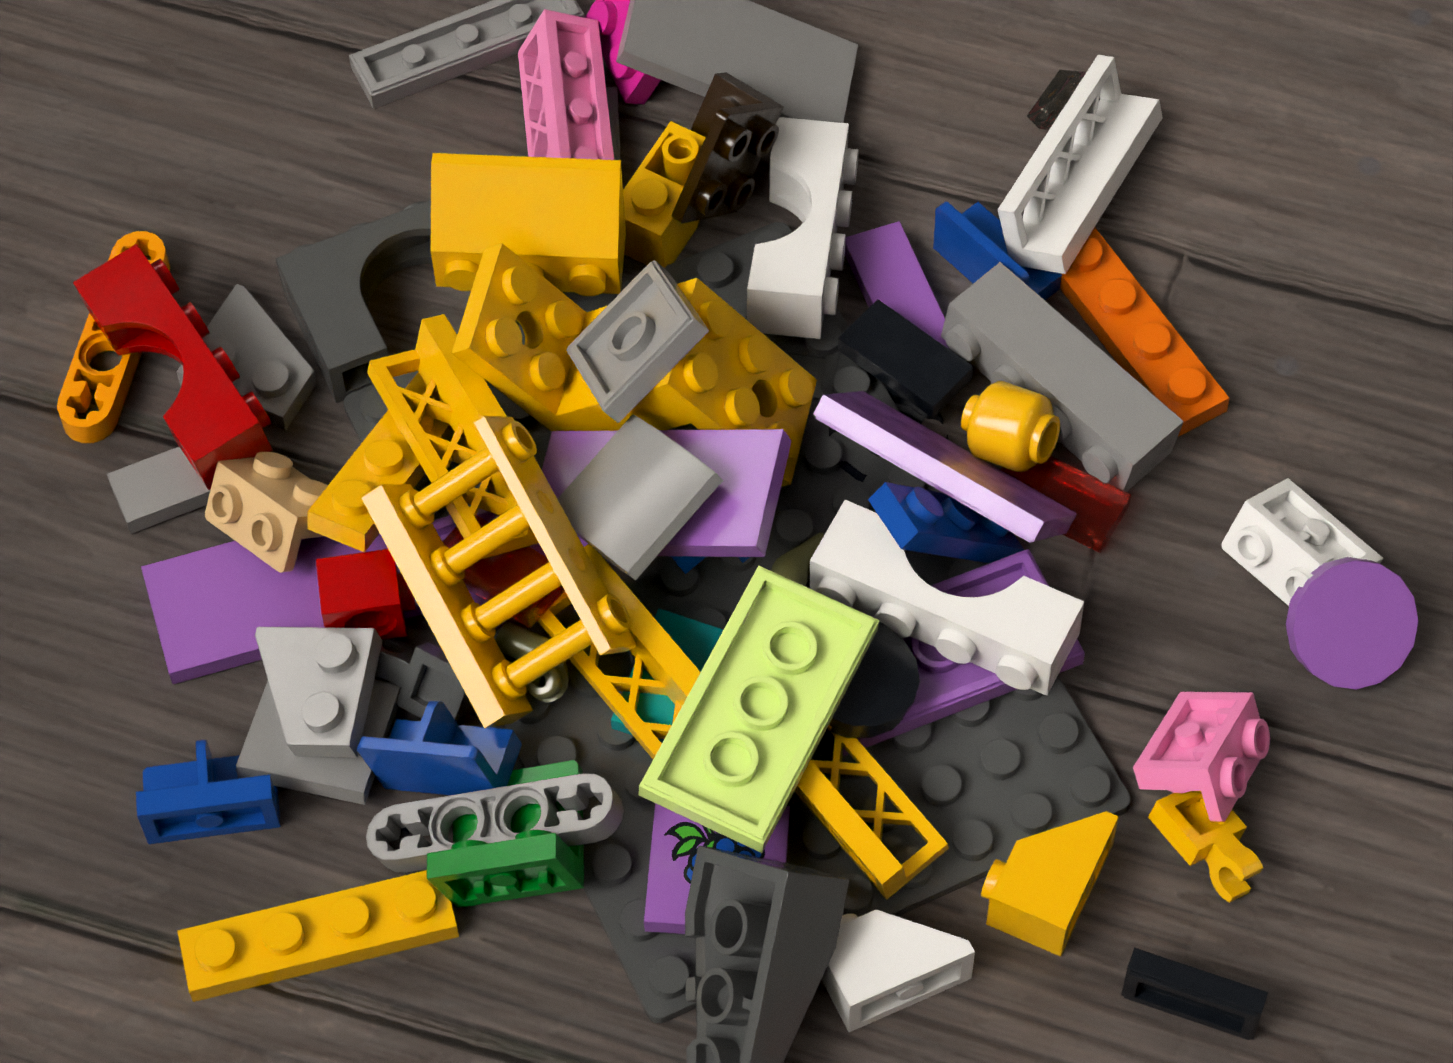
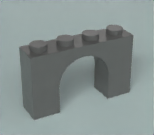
M431 200L413 203L400 212L371 223L357 224L347 232L315 244L301 245L290 253L275 258L283 293L336 403L344 401L348 394L372 385L373 383L367 374L369 361L388 356L387 347L367 308L374 291L385 279L397 271L414 265L432 264Z

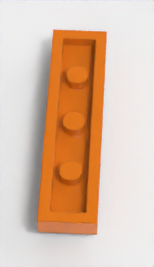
M1094 227L1066 274H1061L1060 290L1114 360L1184 421L1178 437L1227 412L1229 396Z

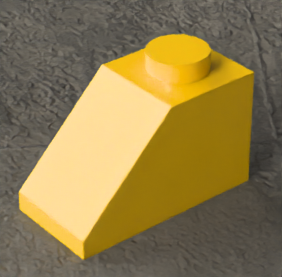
M1105 811L1017 840L1007 862L995 859L983 884L981 896L989 899L986 925L1061 957L1111 851L1119 816Z

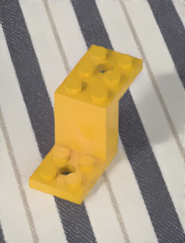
M503 243L484 249L451 353L550 431L619 430L632 414L658 430H668L690 423L698 430L783 429L792 442L781 487L791 485L817 382L816 378L701 280L694 278L678 283V286L707 326L709 332L617 423L602 410L566 351L567 347L607 306L586 312ZM516 320L520 323V325L523 328L525 334V344H522V333L518 324L516 323Z

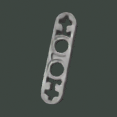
M583 773L395 804L382 809L373 817L368 825L366 840L369 850L385 867L394 872L407 873L426 870L427 853L451 849L455 843L449 842V828L454 820L465 814L477 815L478 820L477 829L468 840L494 843L515 839L518 833H514L511 830L513 815L524 805L538 804L541 807V816L536 826L531 830H544L556 833L570 847L607 839L617 830L622 822L624 807L622 799L603 777L596 774ZM595 796L602 805L593 807L590 818L584 820L577 811L586 809L589 804V798ZM558 801L566 811L558 812L555 803ZM406 827L413 835L402 838L400 849L394 850L389 845V842L399 839L401 829ZM430 835L433 844L431 845L423 836Z

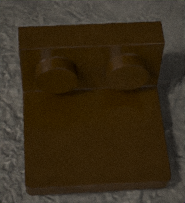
M727 72L715 74L691 128V131L706 138L673 210L672 218L683 224L734 213L741 209L747 203L754 190L755 180L752 177L761 157L770 151L778 137L779 127L776 123L784 106Z

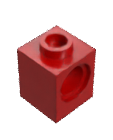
M389 549L316 559L321 614L325 628H375L382 640L407 636L404 611L416 610L415 598L403 575L398 573L397 564Z

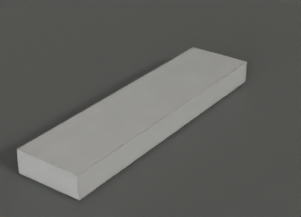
M492 0L350 54V65L372 108L375 109L518 54L520 47L544 9L584 18L585 15L576 0Z

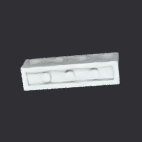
M1097 55L998 208L1008 255L1022 267L1066 274L1163 118L1159 99L1121 94L1114 57Z

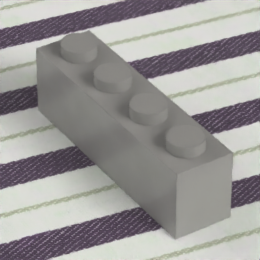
M1001 262L949 303L941 337L946 341L948 348L963 360L970 362L991 381V384L997 381H1005L1049 398L1054 415L1059 417L1060 432L1057 443L1063 444L1080 459L1085 470L1096 481L1107 483L1122 497L1172 452L1184 421Z

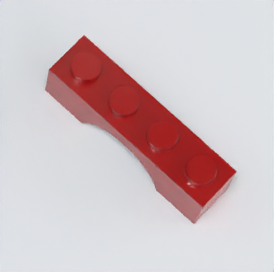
M135 244L73 282L90 315L118 356L135 352H155L169 356L183 365V381L179 394L171 407L163 415V418L178 446L208 490L211 489L218 461L253 458L259 452L273 451L263 431L264 427L271 424L269 416L252 391L241 396L233 385V382L240 379L238 371L221 346L213 351L209 350L202 339L210 334L207 326L191 302L180 307L172 294L180 289L161 259L150 264L142 250Z

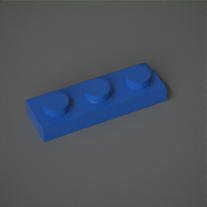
M885 482L868 499L902 550L984 563H992L1024 550L1012 532L945 493L925 490L922 487L914 488Z

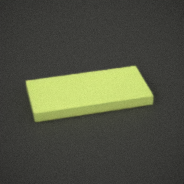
M758 565L639 785V796L763 853L878 630L879 620Z

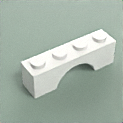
M779 117L776 123L779 127V133L770 156L769 202L789 210L803 223L795 231L780 239L755 244L747 287V320L765 334L820 339L824 314H836L839 278L830 277L831 270L842 271L846 234L837 233V228L849 227L852 191H845L843 189L844 184L855 185L859 149L848 148V123Z
M844 500L810 559V589L878 619L879 622L884 623L901 638L911 636L936 647L940 654L953 662L961 664L970 662L996 673L1001 681L1016 689H1032L1047 696L1080 634L1084 601L1026 576H1022L1015 583L1000 592L981 597L955 596L930 586L913 570L905 551L899 547L878 514L847 500Z

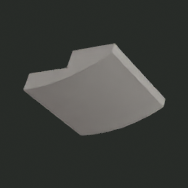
M632 414L559 496L558 501L577 536L590 544L606 561L636 580L723 480L712 469L671 438Z

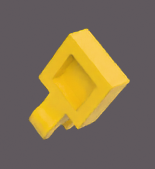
M1190 791L1186 793H1172L1157 800L1148 816L1189 866L1204 859L1209 866L1211 882L1217 893L1224 900L1230 903L1250 892L1251 887L1245 880L1261 873L1264 867L1257 855L1239 841L1247 826L1233 810H1231L1225 822L1210 821L1202 792Z

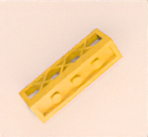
M445 314L421 320L414 350L370 360L367 371L368 376L431 483L448 473V468L452 461L461 464L487 447L474 422L483 416H506L486 381L451 354L457 334ZM418 371L427 385V389L424 395L397 386L393 377ZM424 415L450 424L455 432L451 442L426 433L420 425ZM499 470L482 481L479 489L473 487L445 507L465 539L481 528L475 518L479 509L500 516L518 503ZM530 527L483 559L538 544L539 542Z
M588 544L584 548L609 594L615 595L629 613L631 619L629 631L637 646L629 650L635 657L633 677L604 675L597 667L599 652L594 643L590 645L589 656L582 650L569 658V660L609 708L618 716L650 757L654 759L662 744L658 738L665 739L672 725L643 722L636 713L639 693L668 696L675 704L674 722L700 671L605 559ZM561 586L531 607L534 618L552 638L566 629L555 615L572 603L563 586ZM643 668L654 680L642 679ZM618 691H630L629 702Z
M828 725L827 729L830 731L832 726ZM832 733L835 737L833 760H810L794 792L887 900L947 851L949 846L857 738H846ZM843 747L857 763L842 762ZM823 773H831V780L829 781ZM840 774L869 776L878 786L875 811L856 810L850 806L839 793ZM886 797L900 813L884 812ZM865 822L874 823L873 831ZM883 824L912 826L927 844L901 865L881 842Z

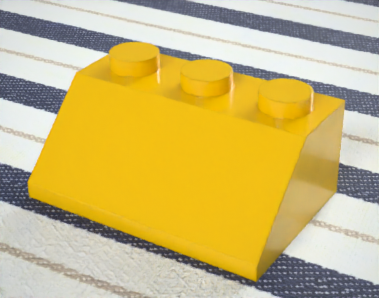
M432 153L431 257L436 287H451L459 291H471L484 249L503 243L561 292H575L583 296H596L601 293L620 294L626 239L621 160Z

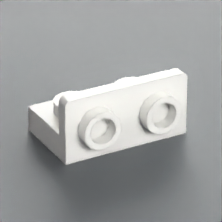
M1289 478L1246 500L1221 544L1222 549L1288 606L1299 586L1303 587L1305 582L1313 576L1311 572L1323 563L1345 557L1372 560L1379 564L1383 560L1382 556Z

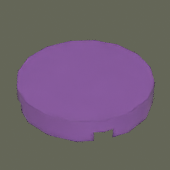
M1345 557L1323 563L1311 572L1313 576L1305 582L1303 587L1299 586L1292 596L1286 620L1290 650L1299 663L1303 664L1309 673L1331 686L1356 690L1381 683L1401 668L1414 647L1418 627V615L1414 596L1402 578L1375 561Z

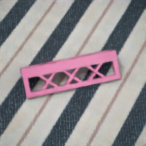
M544 9L518 51L528 157L614 160L598 20Z

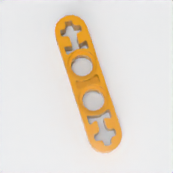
M135 231L124 235L116 242L109 257L110 260L137 244L145 256L151 257V260H148L150 264L161 259L170 271V263L163 241L156 234L147 231ZM90 313L57 403V410L66 434L72 440L80 443H95L104 440L113 432L117 426L142 352L124 354L120 363L108 371L92 369L89 365L94 356L104 351L115 352V350ZM89 388L96 390L94 398L99 411H90L86 419H78L77 413H85L92 400Z

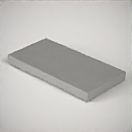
M630 0L616 62L703 97L706 96L714 75L727 72L784 106L779 117L844 123L858 44L749 0Z

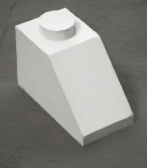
M877 909L860 917H857L856 914L842 915L836 949L825 970L822 981L849 1033L972 979L975 951L969 940Z

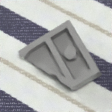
M236 284L207 326L210 334L202 339L210 351L221 346L240 375V379L233 382L240 395L244 396L252 391L269 416L271 424L287 430L317 384L314 370L244 286ZM182 364L176 371L180 385H182L184 372Z

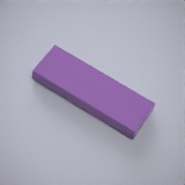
M900 221L846 237L845 256L868 307L879 299L948 348L946 341L941 337L945 317Z

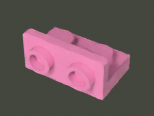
M1180 692L1133 766L1139 789L1168 790L1172 793L1201 791L1209 820L1225 822L1238 798L1244 795L1247 782L1258 763L1266 757L1269 750V727L1264 719H1260L1253 692Z

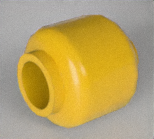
M997 381L987 386L980 396L975 394L970 397L962 413L961 428L967 431V444L973 456L1016 472H1025L1036 463L1043 464L1051 456L1059 437L1060 420L1059 417L1054 415L1051 401L1046 396L1005 381Z

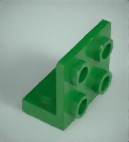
M575 760L512 770L507 786L583 774V769ZM558 801L555 803L558 812L566 811ZM538 804L524 805L513 815L511 830L514 833H518L515 839L494 843L468 840L477 829L478 820L477 815L465 814L453 821V843L455 844L452 845L451 849L427 853V879L457 908L583 889L584 844L568 847L556 833L544 830H531L536 826L541 816V807ZM583 810L577 811L583 818Z

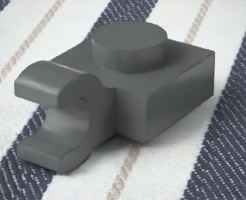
M395 638L386 639L384 646H381L375 676L386 679L401 687L396 705L422 718L430 701H442L458 725H463L471 702L443 650L429 642L416 646L415 650H413V648Z

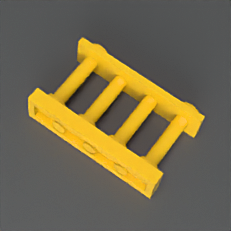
M483 416L474 422L487 447L421 491L414 489L411 484H381L361 498L484 728L512 724L532 712L533 709L525 696L527 691L526 685L594 643L600 656L627 652L637 646L629 631L631 627L629 613L623 603L615 595L609 594L534 457L537 453V448L531 434L521 423L515 421L510 416ZM500 470L518 504L453 547L444 546L432 524L434 513ZM531 527L549 562L484 604L479 605L475 603L463 581L465 577L464 570ZM562 585L581 620L513 663L506 660L494 639L496 634L495 628Z

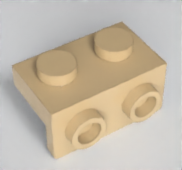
M259 452L253 458L218 461L205 510L206 520L278 572L293 571L301 539L323 536L307 529V511L328 485L320 481L311 480L292 467L293 462L289 458L274 452Z

